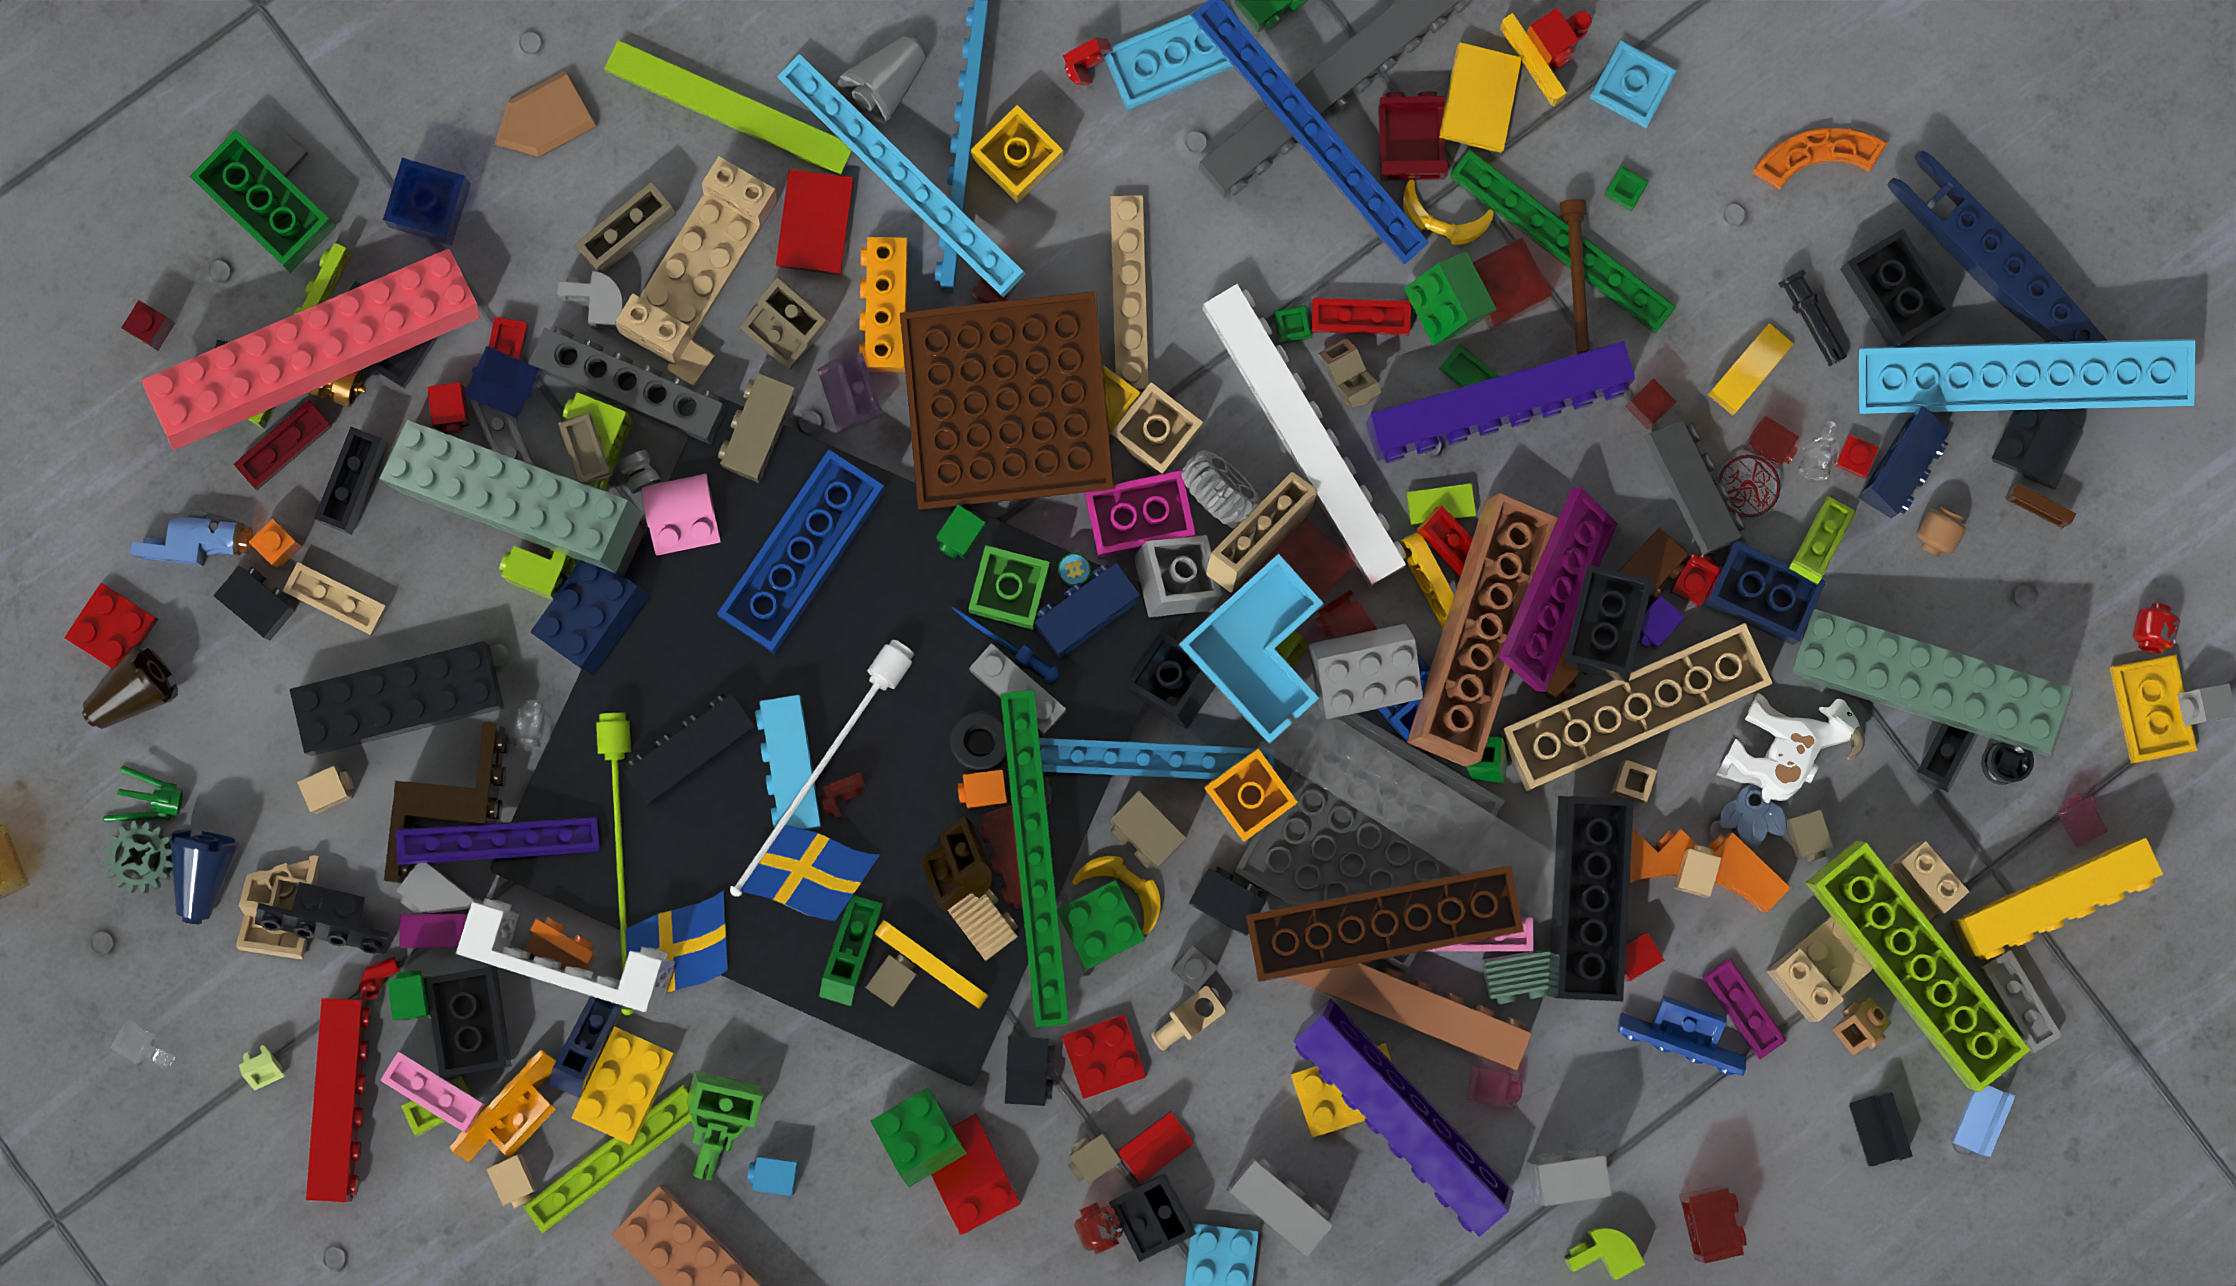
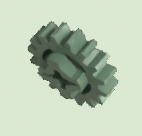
M136 821L131 822V830L125 826H119L121 835L119 837L109 835L108 837L113 842L112 847H103V851L109 853L110 858L103 860L102 864L109 865L112 868L106 874L107 877H118L115 886L121 888L127 883V892L131 893L136 891L137 886H139L141 893H148L149 885L155 889L161 888L159 879L170 880L171 876L166 870L167 868H173L170 861L172 852L168 848V845L171 844V837L162 838L164 829L158 827L152 831L153 826L149 822H145L142 829L139 822ZM146 835L154 841L144 845L136 836ZM123 846L124 851L122 859L119 860V853ZM137 851L146 852V855L142 857L143 864L134 862L138 857ZM161 855L160 864L156 868L157 857ZM136 870L144 879L135 880L126 874Z

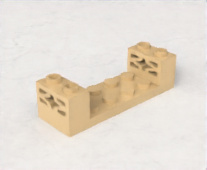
M718 156L702 182L703 196L639 297L632 293L615 321L619 334L674 365L679 360L690 340L695 336L777 204L775 188Z
M1926 841L1915 843L1887 867L1928 921L1935 915L1945 914L1969 893L1968 889ZM1830 916L1766 972L1809 1022H1819L1844 1001L1841 996L1865 977L1873 968L1832 916Z

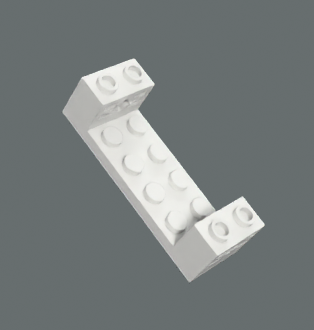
M484 898L483 903L472 902L456 954L638 1011L660 1013L675 965L674 961L666 959L668 953L641 947L640 952L630 951L621 980L607 976H598L596 980L592 978V971L566 966L565 970L560 969L562 965L560 961L537 956L532 960L529 959L530 952L514 947L509 948L520 914L510 911L511 904L498 900Z

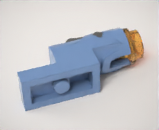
M194 509L188 517L182 516L169 520L165 545H163L164 540L144 537L143 543L132 542L130 555L138 559L203 566L205 552H207L206 555L232 554L240 556L242 553H249L252 547L249 541L253 538L252 527H245L244 523H237L233 519Z

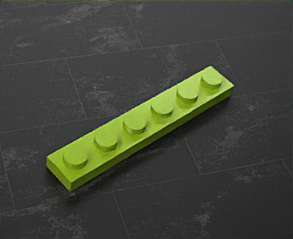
M334 242L331 249L327 248L324 251L319 266L322 268L317 278H312L309 281L305 290L307 298L302 308L297 307L293 315L330 299L352 255L347 248ZM276 407L250 417L248 420L265 429Z

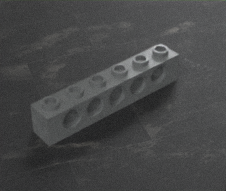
M544 327L528 362L535 370L705 443L713 444L728 411L725 405L721 403L722 397L707 390H704L703 394L691 390L693 385L674 377L673 382L661 377L663 372L651 366L645 365L643 369L632 365L633 359L621 353L615 352L614 356L603 353L604 347L586 339L584 344L573 340L574 334L562 328L556 327L555 331ZM576 351L578 357L575 363L564 365V356L568 352ZM607 364V372L604 376L600 378L593 377V370L597 365ZM627 377H637V384L633 389L623 390L622 384ZM658 389H665L667 391L665 400L661 403H653V393ZM691 401L696 402L695 412L690 416H683L681 413L683 405Z

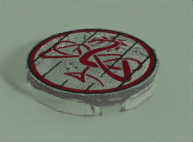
M1753 454L1735 456L1723 465L1716 477V484L1722 482L1730 496V500L1726 501L1730 512L1737 511L1741 519L1762 517L1774 508L1780 498L1782 485L1779 473L1773 464L1762 456Z

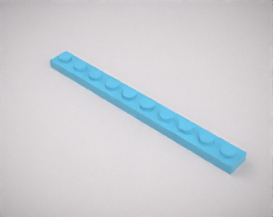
M800 54L777 76L788 89L1002 297L1026 275L1014 261Z

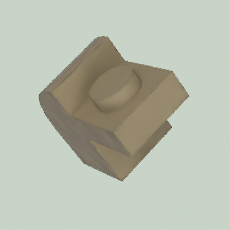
M1347 338L1318 353L1332 384L1347 407L1351 405L1354 408L1366 405L1375 396L1382 393L1378 382L1366 370L1358 349Z

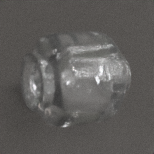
M533 700L524 701L523 705L516 706L511 710L507 733L509 740L519 750L527 752L539 751L541 747L547 745L550 741L553 715L550 711L543 708L541 702Z

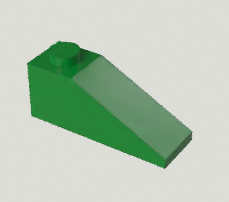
M855 895L851 897L822 978L819 997L849 1006L852 1005L882 910V903Z

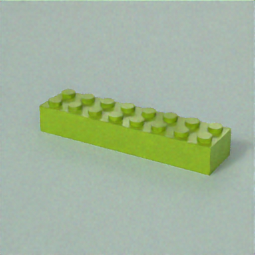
M1855 840L1805 882L1967 1088L1980 1093L2030 1051L2029 1047L1867 842Z

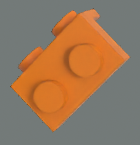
M547 917L545 922L540 919L535 920L530 928L533 934L525 945L527 951L537 957H546L562 962L560 969L565 970L566 966L590 969L599 954L591 949L594 943L578 934L574 938L562 932L565 926Z

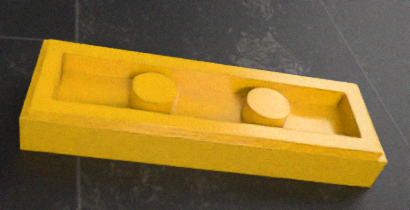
M1511 13L1502 20L1500 30L1518 57L1522 58V63L1551 106L1553 105L1554 107L1564 100L1567 93L1517 18Z

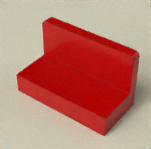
M1170 1111L1117 1150V1152L1136 1178L1143 1182L1192 1146L1193 1141Z

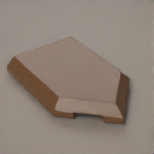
M564 70L507 101L494 145L540 158L594 129L596 125Z

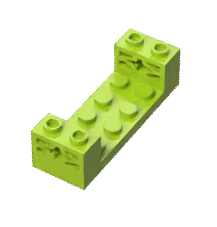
M577 392L574 400L571 398L568 400L563 411V417L568 420L588 412L591 413L612 474L632 427L633 420L626 411ZM611 477L587 485L605 491ZM513 546L511 552H505L499 569L503 571L501 577L510 584L553 600L571 575L577 559L549 549V554H552V558L549 560Z

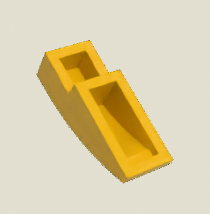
M1768 323L1708 393V396L1733 416L1794 343Z

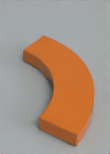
M1828 127L1802 132L1777 145L1759 162L1752 173L1775 188L1780 189L1796 172L1810 165L1822 162L1848 163L1869 172L1888 143L1876 136L1855 129Z

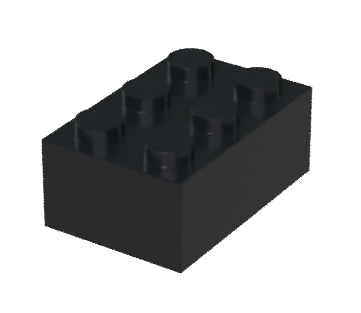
M1904 229L1899 230L1849 260L1840 269L1888 346L1899 347L1946 320L1955 312Z
M1588 564L1564 658V667L1629 683L1653 579Z
M487 967L425 978L440 1078L512 1066L497 967Z

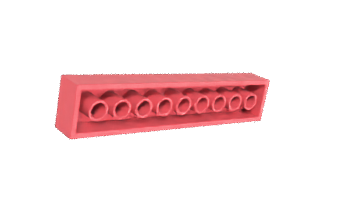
M448 248L144 378L141 382L174 451L479 319L478 306L459 266Z

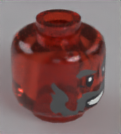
M1098 1202L1079 1210L1082 1217L1074 1222V1229L1086 1251L1094 1250L1095 1255L1120 1244L1118 1239L1122 1236L1123 1229L1112 1207L1104 1206L1100 1208Z

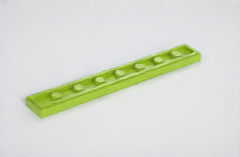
M617 40L605 65L604 70L607 73L836 175L842 176L853 153L841 139L622 41Z

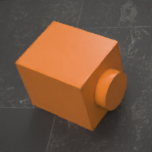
M271 519L249 541L271 565L279 570L303 547L274 519Z
M1003 770L963 775L964 783H957L960 803L966 802L968 810L1007 805Z

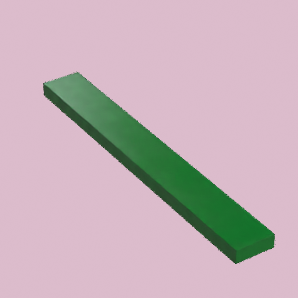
M1469 149L1450 173L1449 177L1571 270L1568 224ZM1582 235L1585 281L1656 334L1675 310L1676 306Z

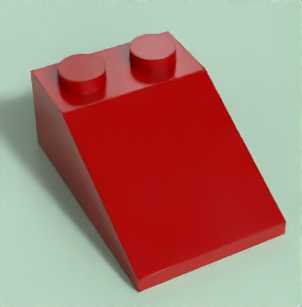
M976 1114L952 1126L967 1154L931 1174L960 1235L1021 1205Z

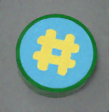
M1078 553L1064 556L1058 565V575L1061 581L1070 587L1079 582L1081 585L1085 584L1091 574V566L1088 559Z

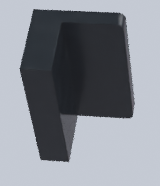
M1883 1092L1849 1103L1851 1115L1868 1166L1872 1167L1892 1160H1903L1913 1157L1892 1092Z

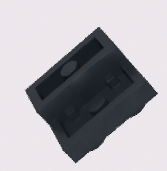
M2043 409L2015 410L1992 456V460L1997 464L2022 473L2026 479L2055 490L2077 447L2083 430L2073 420L2052 409H2048V411Z
M1166 1173L1143 1183L1109 1202L1139 1262L1197 1234Z

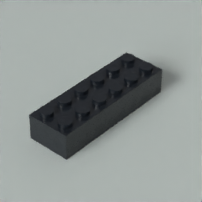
M485 641L289 689L303 751L310 756L505 709L491 648Z
M1558 796L1548 996L1557 999L1623 1002L1634 800Z

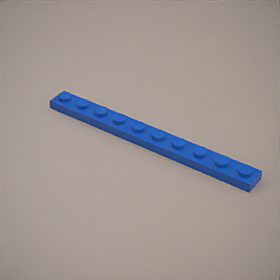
M1207 0L1190 15L1402 264H1406L1429 243L1223 0Z

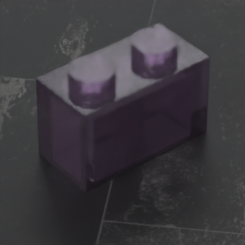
M862 353L834 359L817 369L837 432L865 425L882 415Z

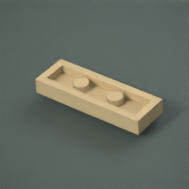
M297 562L283 589L284 593L371 636L374 635L388 608Z

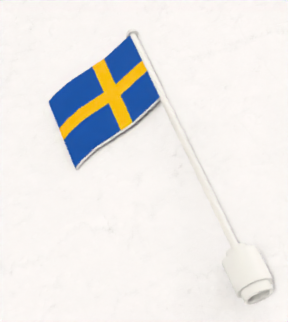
M892 640L889 645L885 644L867 671L871 675L869 680L874 685L735 887H730L732 895L740 896L742 892L773 899L808 916L825 920H836L880 855L856 851L819 833L785 824L877 690L880 688L886 691L888 687L895 689L911 666V658L914 656V653L904 644L896 640Z

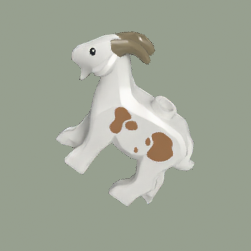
M1757 693L1745 720L1767 730L1775 736V739L1768 749L1765 758L1750 756L1746 753L1743 744L1738 739H1735L1716 775L1738 783H1751L1762 788V799L1766 803H1769L1771 799L1777 801L1787 800L1800 790L1804 781L1811 783L1819 767L1814 764V761L1821 749L1850 741L1852 743V750L1847 756V761H1852L1863 750L1865 737L1856 716L1842 699H1836L1830 707H1819V711L1828 717L1827 723L1809 718L1788 717L1772 708L1767 699Z

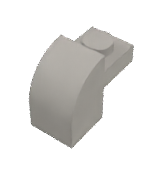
M592 271L591 284L587 283L586 279L569 277L567 282H558L557 295L561 301L589 302L588 323L591 328L618 330L615 321L626 303L617 284L609 276L601 272Z

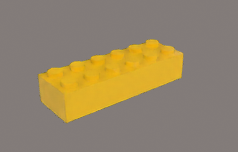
M2147 838L2131 840L1953 919L1951 924L1967 957L1977 956L1979 960L1990 959L2004 953L2003 946L2007 944L2009 947L2013 945L2019 946L2035 939L2033 933L2036 931L2039 933L2050 932L2066 925L2063 919L2067 917L2069 920L2079 919L2095 912L2094 905L2096 904L2098 906L2111 905L2126 898L2125 891L2131 893L2137 890L2139 892L2156 884L2154 878L2163 875Z

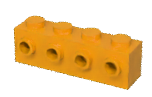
M867 237V247L861 246V266H867V277L860 280V298H866V311H860L859 326L860 331H865V343H859V363H865L866 372L905 373L900 313L907 312V238Z

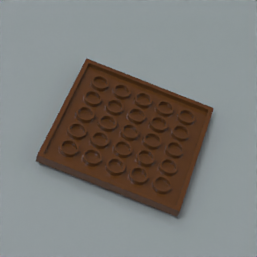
M1095 291L900 313L918 510L1115 490L1097 295Z

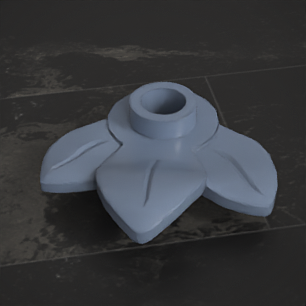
M1754 784L1743 787L1738 793L1737 800L1725 805L1720 817L1721 828H1737L1741 841L1751 850L1762 843L1767 832L1778 836L1785 835L1787 825L1782 808L1771 802V800L1769 803H1766L1762 799V788ZM1751 794L1759 796L1760 803L1758 806H1752L1749 803Z

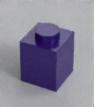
M1660 595L1646 610L1638 643L1647 649L1651 646L1655 650L1683 621L1685 616Z

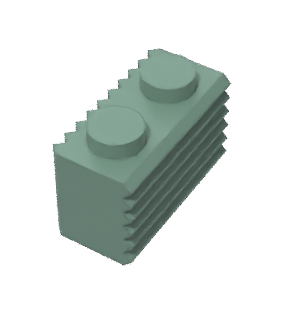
M1550 948L1481 960L1488 999L1496 998L1497 1004L1517 1001V994L1528 992L1530 999L1548 996Z

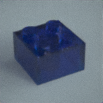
M402 158L383 221L389 228L452 245L471 183L465 175Z

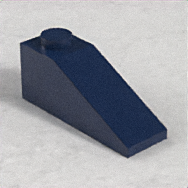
M593 996L589 997L553 1066L550 1080L551 1086L578 1098L581 1097L623 1008L622 1005Z

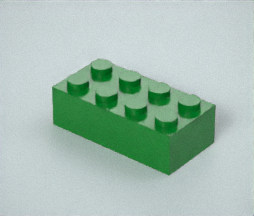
M236 129L189 176L290 273L336 228V225Z

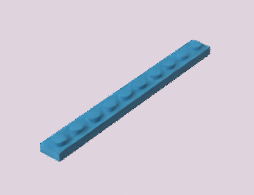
M975 0L974 7H968L966 26L971 27L970 39L964 38L962 58H967L968 60L966 71L960 70L958 90H964L963 101L956 102L954 121L960 122L959 134H952L950 153L956 154L955 166L949 165L947 173V185H952L951 198L949 199L963 213L990 0ZM940 237L939 249H944L943 262L937 261L935 281H940L941 291L954 292L959 254Z

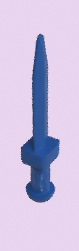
M952 607L954 611L971 625L1016 654L1014 662L1022 667L1028 666L1045 678L1044 682L1052 683L1058 679V667L1056 665L1052 667L1035 656L1034 651L1024 644L1021 649L1017 648L976 619Z

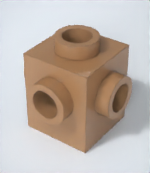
M1870 997L1861 1004L1854 1001L1841 1011L1844 1017L1832 1030L1851 1054L1855 1055L1867 1046L1873 1049L1886 1038L1883 1032L1892 1023L1887 1018L1884 1010Z

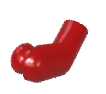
M395 957L370 965L364 970L358 987L359 993L364 1000L372 1001L376 999L384 978L400 972Z

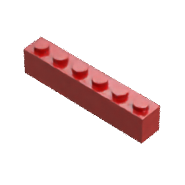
M321 998L306 1200L352 1201V1196L358 1193L359 1176L354 1175L355 1162H359L361 1158L362 1145L361 1142L357 1141V1130L362 1128L364 1122V1109L359 1108L360 1094H365L367 1084L366 1074H362L363 1061H367L369 1056V1041H364L365 1027H370L372 1010L370 1007H367V1001Z

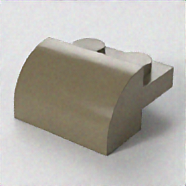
M777 277L757 301L758 305L739 328L786 369L791 370L811 345H815L826 330L829 320L780 277Z

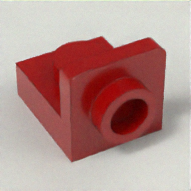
M1094 38L1063 55L1066 62L1065 71L1072 82L1076 85L1085 86L1093 83L1088 68L1102 63L1105 60L1103 56L1113 51L1109 40Z
M1698 553L1696 556L1691 554L1685 561L1687 566L1679 573L1670 593L1700 607L1721 568L1715 566L1716 560L1708 555Z

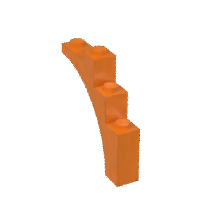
M1632 828L1629 883L1646 878L1677 877L1684 850H1694V846L1698 844L1682 829L1676 830L1674 833L1668 830L1656 842V845L1659 847L1656 851ZM1729 833L1725 837L1719 834L1708 845L1707 848L1714 850L1713 856L1721 858L1714 884L1742 896L1762 913L1769 912L1791 888L1734 833Z

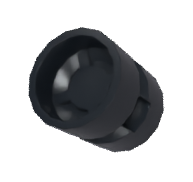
M2004 742L1993 744L1987 748L1981 760L1982 771L1986 778L1999 785L2022 781L2029 776L2034 765L2032 751Z

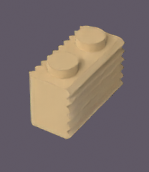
M990 888L980 899L971 893L948 910L985 961L1017 938L1014 931L1019 928L1008 912L1001 915L994 904L999 900Z

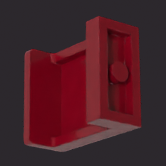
M1424 91L1418 93V96L1405 97L1403 92H1389L1385 94V97H1380L1378 103L1380 181L1445 180L1448 174V162L1445 159V139L1439 138L1444 114L1445 96H1437V92Z

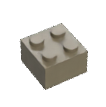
M1140 791L1110 820V823L1113 825L1110 832L1123 845L1129 841L1137 849L1134 856L1147 869L1151 865L1158 869L1186 840V837Z

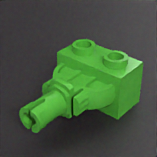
M699 1071L694 1072L687 1098V1106L695 1129L692 1141L694 1144H701L693 1176L702 1179L704 1174L706 1176L705 1180L712 1181L723 1147L725 1151H731L734 1139L743 1133L746 1126L755 1127L763 1098L760 1085Z

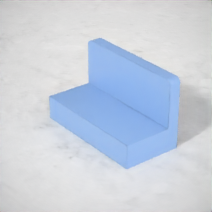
M1989 1085L1980 1093L1972 1090L1951 1142L1981 1156L1990 1157L2016 1095L2010 1092H2003Z

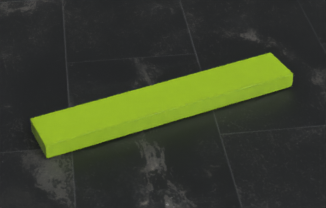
M682 1085L649 1111L634 1146L612 1138L523 1206L542 1233L546 1232L691 1122V1114H689L687 1106L689 1089L686 1085Z

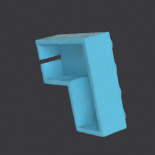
M1279 554L1179 644L1183 651L1268 744L1292 724L1287 718L1290 714L1297 719L1319 699L1274 648L1324 603Z

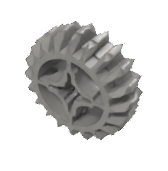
M1199 451L1186 462L1187 465L1182 469V479L1185 486L1189 488L1190 494L1214 518H1218L1223 524H1227L1231 528H1236L1244 519L1248 518L1250 513L1262 502L1259 494L1254 490V486L1247 481V478L1239 470H1236L1230 462H1226L1214 452Z

